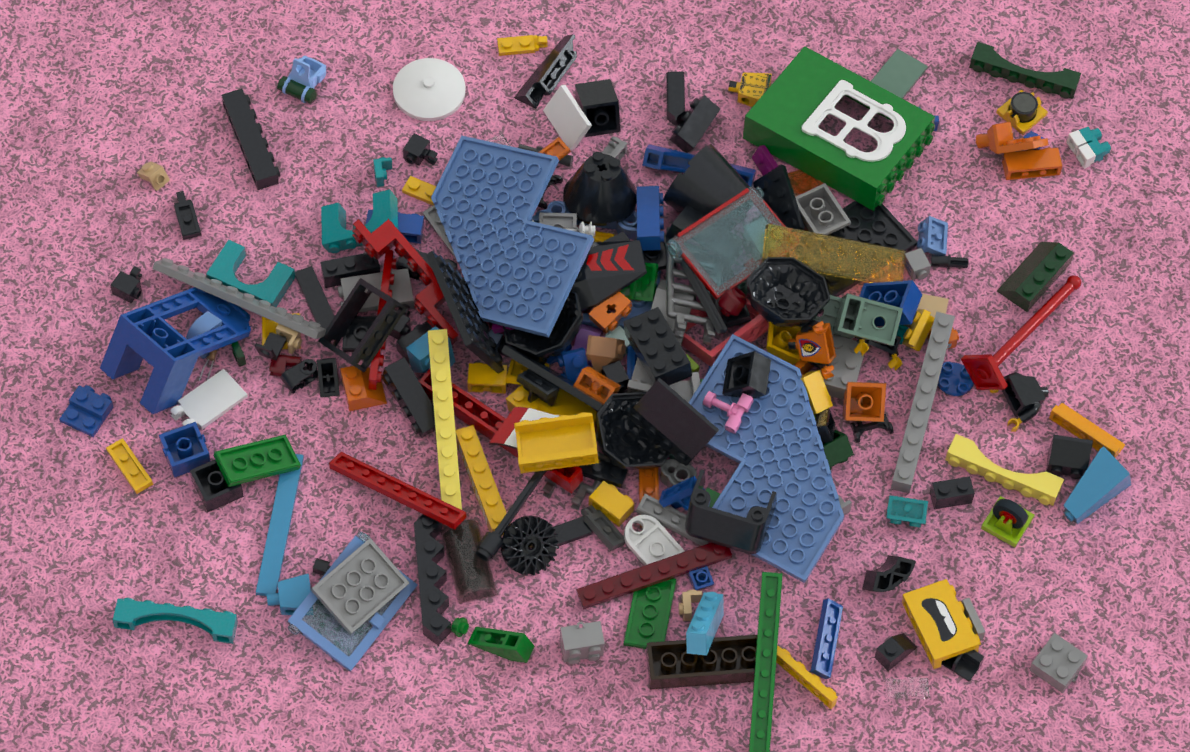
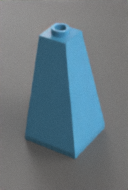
M1104 446L1099 450L1063 505L1064 515L1071 522L1074 520L1077 524L1132 485L1130 473Z

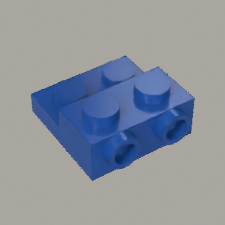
M79 385L70 397L69 405L59 420L78 431L94 437L114 408L111 397L105 393L101 395L95 393V390L88 385L84 387Z

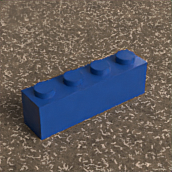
M659 186L637 187V240H640L643 251L661 250V242H664V231H660V229H664V218H660L664 217V208L660 206V204H664L663 193H659Z

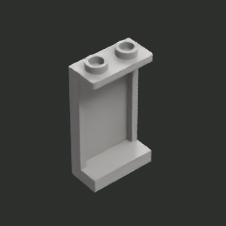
M408 268L393 270L392 274H395L394 285H390L389 289L393 290L392 298L402 305L410 306L409 310L414 309V298ZM383 272L340 278L341 286H338L339 297H343L345 301L360 278L381 290ZM372 292L359 312L378 310L380 297Z

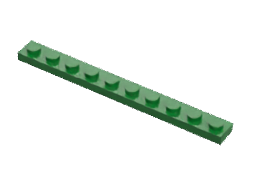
M762 572L748 752H770L782 573Z

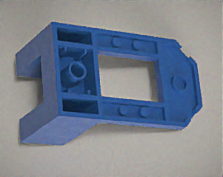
M193 287L121 314L100 369L111 379H116L138 370L142 360L145 359L154 369L140 404L152 414H156L178 404V400L181 399L199 356L249 337L251 332V326H249L250 314L240 306ZM197 308L203 314L209 311L221 319L222 326L186 339L168 324L165 319Z

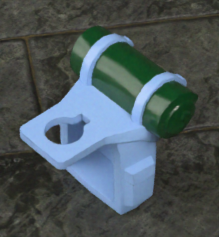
M307 56L299 59L295 58L291 72L288 77L283 76L280 78L277 89L286 95L288 94L301 100L303 103L312 104L317 97V91L314 88L326 76V65Z

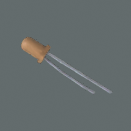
M217 350L209 352V356H207L206 358L207 362L205 363L202 369L199 381L201 379L206 364L210 360L212 361V364L207 380L209 379L213 362H215Z

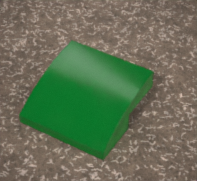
M645 263L647 274L620 292L629 300L653 302L657 286L658 264Z

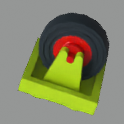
M1000 496L983 522L981 529L1016 547L1035 514L1025 510L1016 502Z

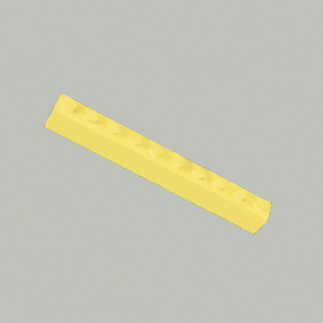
M447 329L428 330L441 500L462 510Z

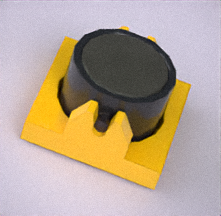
M1020 90L998 108L996 113L1006 122L1011 121V126L1023 135L1047 116L1048 111L1041 106L1040 97H1034V92L1027 93Z

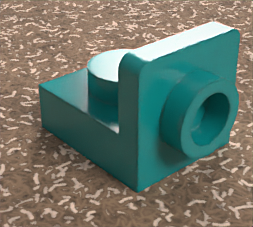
M391 157L373 159L377 187L384 186V180H387L386 170L392 169Z

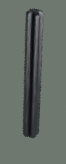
M682 259L680 264L716 332L719 335L725 334L728 328L705 285Z

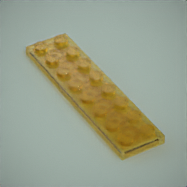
M767 224L765 226L762 262L767 257H794L817 273L868 283L903 281L905 251Z

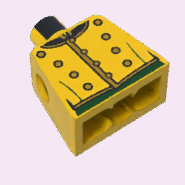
M744 72L742 73L741 82L730 80L728 91L738 93V103L753 107L770 87L772 74Z

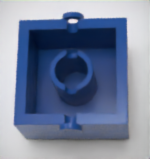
M196 422L159 435L162 450L174 478L189 473L191 469L210 462V455L205 445V437L203 434L201 435Z

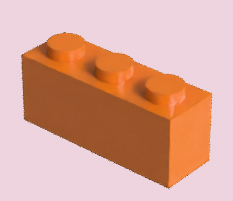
M1048 147L1039 150L1028 149L1026 151L1004 153L1002 159L1006 180L1060 175L1062 170L1058 148Z

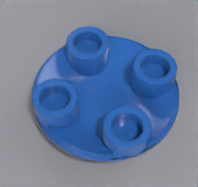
M944 362L938 387L944 393L951 396L967 394L972 389L974 383L965 366L960 363Z

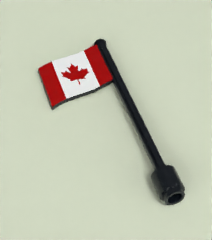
M514 407L489 442V445H502L517 449L514 423L522 420H539L544 417L555 418L560 415H553L532 408ZM547 470L534 473L495 531L487 532L477 545L475 552L480 559L488 562L494 558L503 545V533Z

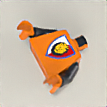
M812 319L807 325L801 327V330L796 334V338L789 339L788 346L790 350H798L802 361H807L819 368L822 377L828 379L834 377V374L831 373L834 370V366H829V364L836 357L830 323L818 322Z

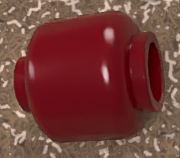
M736 287L727 289L718 301L721 307L720 311L728 317L730 315L738 316L747 304L745 293Z

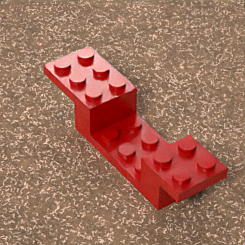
M359 219L354 222L352 230L354 234L352 236L359 244L363 243L366 247L364 250L371 258L375 257L378 260L395 246V252L401 258L404 256L408 261V267L413 272L417 271L420 275V281L427 287L415 296V310L420 315L424 314L426 316L427 322L432 328L436 326L440 330L447 329L451 345L457 342L458 333L437 310L446 300L432 268L389 219L372 233Z

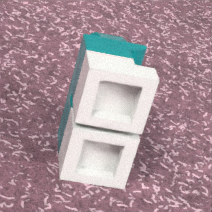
M1085 127L1069 133L1066 142L1084 169L1096 161H1102L1103 157L1110 153L1111 146L1107 141L1099 143L1098 140L1102 139V133L1099 128L1090 130L1089 127Z

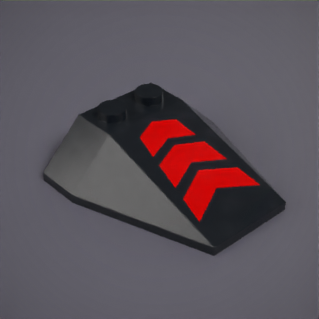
M640 240L593 242L571 291L578 294L582 311L600 305L647 274Z

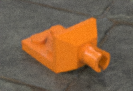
M1011 121L992 125L986 134L976 135V145L979 149L990 147V150L996 154L1049 145L1048 138L1041 139V136L1013 139Z

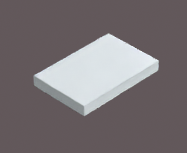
M561 85L543 109L570 151L577 147L592 126L566 85Z

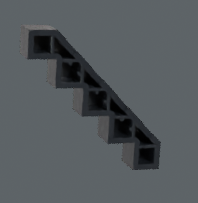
M422 514L414 523L423 635L439 646L451 633V622L441 615L449 607V597L439 590L447 581L446 571L437 565L445 556L444 545L435 539L442 531V523Z

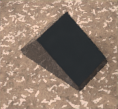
M336 358L317 359L320 397L340 396Z

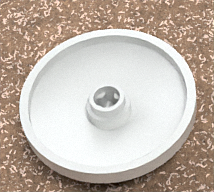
M436 58L418 59L405 65L398 72L393 82V97L399 109L406 115L422 121H436L452 115L462 105L466 93L465 81L460 71L452 64Z

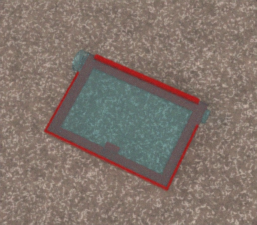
M751 186L678 233L665 244L668 253L673 258L677 259L681 256L716 300L721 298L727 289H733L746 281L767 257H781L799 244L762 198L764 192L760 187L754 188Z

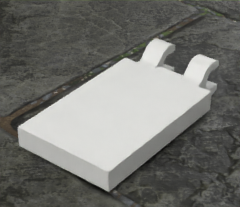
M222 369L178 400L179 406H175L170 410L172 413L171 417L177 421L186 414L189 419L182 423L183 426L196 422L197 426L203 430L246 399L248 394Z

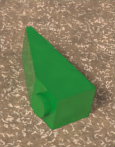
M475 627L468 641V644L507 660L522 663L528 662L535 647L524 633Z

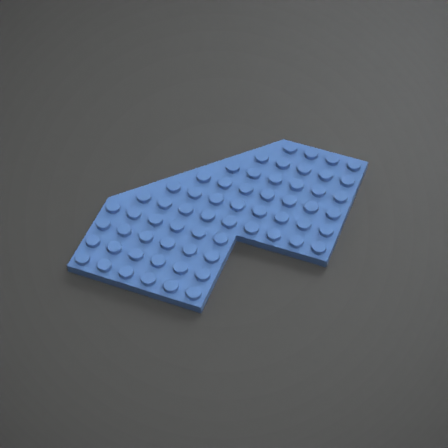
M461 135L431 199L453 248L464 279L468 284L473 301L479 310L478 313L483 321L549 337L594 242V238L592 235L531 221L559 162L556 156Z
M732 334L688 402L719 429L705 446L739 463V466L712 508L746 518L749 510L753 507L767 508L772 491L776 492L777 505L762 547L758 553L751 555L805 583L843 522L844 513L841 509L828 460L826 459L815 417L809 403L808 394L803 381L800 379L802 378L800 368ZM756 351L771 360L766 395L753 399L747 413L744 412L741 417L742 423L736 434L725 430V424L729 418L727 417V412L715 406L708 408L703 405V400L707 392L711 391L717 394L716 399L729 405L733 402L737 404L740 399L739 397L722 394L727 361L730 358Z

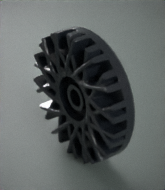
M532 515L523 516L513 521L507 527L502 537L501 554L507 566L515 572L526 576L528 574H540L539 571L541 569L546 571V566L550 567L548 563L551 560L555 561L553 556H557L555 553L556 548L559 549L557 546L559 541L556 540L558 534L552 528L553 525L541 517Z

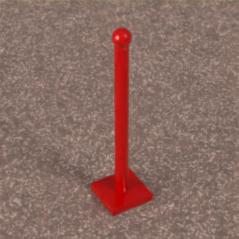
M1072 275L1068 277L1066 283L993 356L992 354L964 355L961 358L977 390H1004L1008 386L998 366L1074 290L1080 288L1081 279L1078 276Z

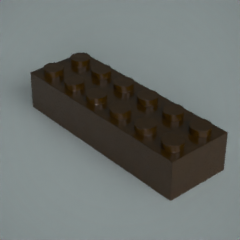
M757 635L714 638L707 655L687 654L686 640L647 643L646 659L650 690L754 682Z

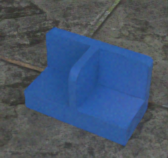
M693 476L663 490L659 500L662 507L664 508L671 504L674 509L683 507L688 511L691 494L697 481L696 477Z

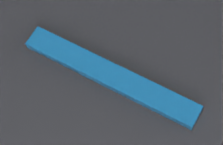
M296 454L301 464L299 470L283 473L279 476L256 595L267 596V594L277 593L304 455Z

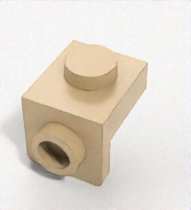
M151 161L144 164L137 172L138 176L150 182L156 191L170 181L163 166Z
M278 323L276 334L287 338L288 351L293 355L294 351L298 350L302 343L300 332Z
M691 589L682 592V603H678L679 615H683V621H691V603L700 602L702 591Z

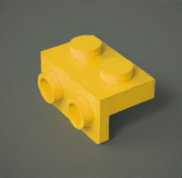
M925 309L916 311L910 328L904 334L902 344L916 351L921 350L934 323L935 317L930 315L931 312Z

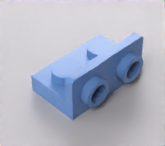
M928 216L918 225L917 247L918 249L922 248L924 253L929 252L934 255L945 256L947 252L948 223Z

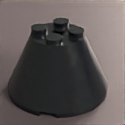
M595 152L566 183L563 191V202H565L569 213H577L579 221L587 224L592 222V225L607 226V223L615 221L619 223L633 213L637 205V190L621 166L619 159L602 152Z

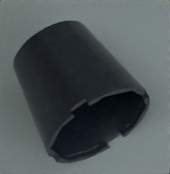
M709 144L688 162L690 167L684 174L679 173L668 188L663 201L680 213L688 204L703 215H707L746 188L749 189L751 187L716 147ZM750 200L716 223L731 232L738 223L741 224L744 221L746 213L753 207V203Z

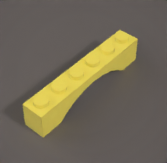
M955 434L945 458L953 467L960 466L965 468L970 474L984 476L989 482H998L1004 488L1017 490L1025 497L1036 498L1044 505H1054L1064 482L1063 478L1049 472L1024 474L1004 469L985 457L974 441Z

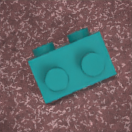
M889 495L886 519H890L892 524L901 525L902 521L910 522L909 526L921 528V524H926L929 501Z

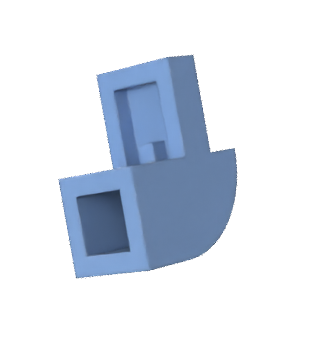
M207 311L191 325L186 339L222 326V320ZM209 353L204 354L200 357L205 359L207 356H209Z

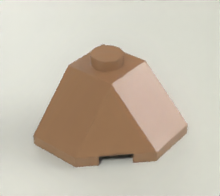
M588 335L586 356L587 360L592 362V369L602 374L603 366L623 360V355L626 352L625 340Z

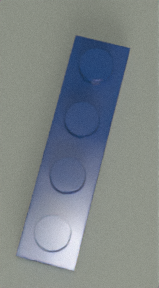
M829 598L823 600L810 672L823 679L831 678L843 611L842 605Z

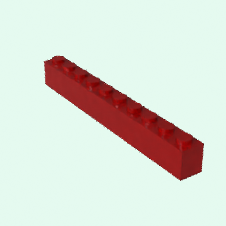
M429 369L419 382L428 398L433 401L431 371ZM452 383L454 416L469 426L474 425L475 430L491 440L506 418ZM499 445L518 458V449ZM578 466L547 470L544 474L545 477L571 494L583 481L582 469Z

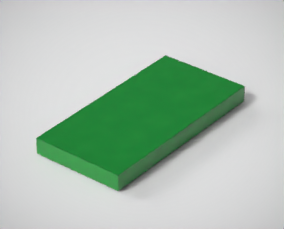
M286 434L215 451L213 455L228 487L299 470L301 467Z
M672 578L633 592L624 646L646 649V645L649 642L665 641L676 579Z

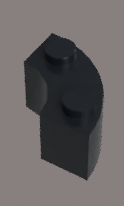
M888 555L885 563L880 568L866 570L862 590L886 592L895 589V587L908 579L916 561Z

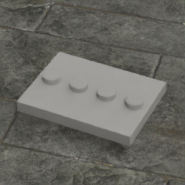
M369 538L310 590L348 634L351 635L404 589L409 582L374 541Z

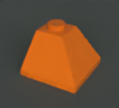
M847 382L843 399L844 419L848 421L884 422L886 383Z

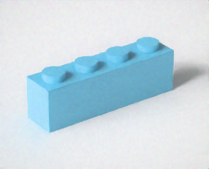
M716 592L703 593L686 632L687 654H708L724 616L723 594H717Z

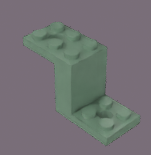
M848 293L842 298L830 295V301L822 309V316L816 317L813 320L830 323L832 335L848 339L856 336L894 346L903 308ZM876 317H881L884 320L882 328L875 326L874 320Z

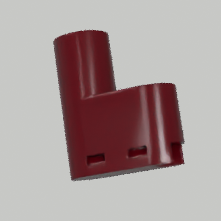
M280 354L277 360L271 359L270 375L281 377L287 367H294L302 362V357Z

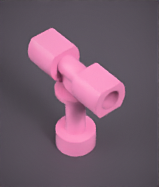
M708 391L703 400V405L708 408L715 406L726 411L729 418L725 424V430L736 434L742 423L741 417L744 412L747 413L753 403V397L743 393L737 404L733 402L729 405L716 399L717 394Z

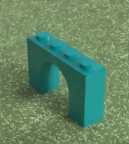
M390 189L373 193V214L365 225L370 233L388 219L398 229L397 197ZM339 203L321 207L322 245L329 253H338L343 250L363 246L362 242L359 244L352 235L354 233L352 230L346 229V211Z
M228 240L207 271L206 278L219 280L222 282V285L235 287L243 294H252L255 296V299L268 301L271 303V306L277 307L296 278L295 269L277 262L270 275L263 282L254 285L244 284L235 277V273L246 257L245 247Z

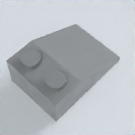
M826 183L795 197L804 226L817 239L823 238L851 224L850 219Z

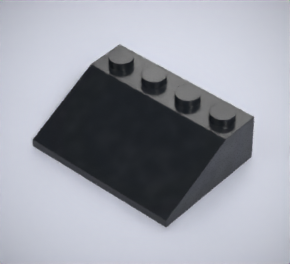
M660 378L627 414L634 424L639 425L649 437L654 438L664 450L669 451L679 463L685 466L694 459L719 431L716 426Z

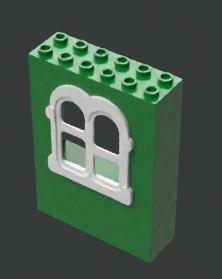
M804 46L745 115L743 139L757 147L765 145L773 156L820 182L826 183L829 187L867 208L874 210L877 205L880 206L883 203L885 195L892 192L895 183L901 181L906 169L909 170L912 167L915 158L921 156L926 145L929 146L932 142L935 116ZM843 96H846L870 110L862 120L857 121L835 109V105ZM878 113L892 121L894 127L889 132L880 133L868 127L867 124ZM827 115H833L846 123L837 136H832L818 127ZM853 128H857L876 139L878 146L872 152H862L843 140Z

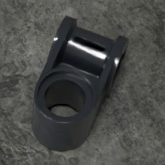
M305 359L296 366L286 370L280 378L290 392L294 394L297 389H303L304 386L317 379V364L312 359Z

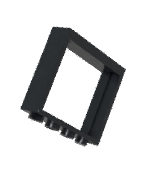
M360 278L327 327L324 337H321L318 342L362 372H365L407 308ZM373 292L387 302L353 354L349 356L336 346ZM396 306L399 307L397 312L393 311ZM362 359L363 363L362 365H359L358 363Z

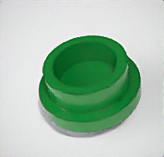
M464 617L456 618L452 623L451 631L455 633V636L462 637L463 634L467 633L469 624Z

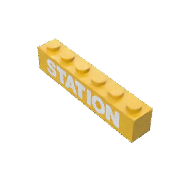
M474 425L455 430L456 443L488 530L489 532L495 531L507 514Z

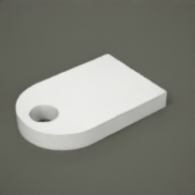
M635 516L624 529L626 545L644 566L685 552L660 522L652 516ZM639 523L642 526V531H634L632 524Z

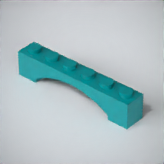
M118 598L113 616L115 628L135 630L136 626L148 622L179 621L205 630L213 636V641L231 644L234 643L238 624L237 614L230 611L215 612L208 608L200 610L194 609L191 606L178 607L170 603L156 604L149 600L143 602L135 601L132 598Z

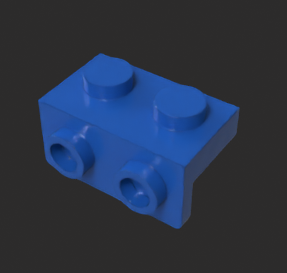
M583 347L566 352L562 351L557 356L558 365L562 367L563 373L561 375L574 383L582 369L588 367Z

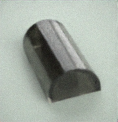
M464 520L455 530L448 526L443 528L441 538L459 604L497 596L498 593L489 561L486 562L475 554L476 547L482 540L478 522Z

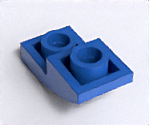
M708 566L687 573L695 590L714 585Z

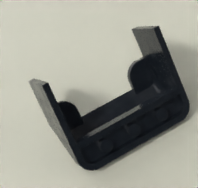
M701 469L688 507L685 521L687 534L747 554L758 553L762 547L777 505V493L772 491L767 508L753 507L749 510L746 518L709 507L711 497L703 489L705 485V470Z

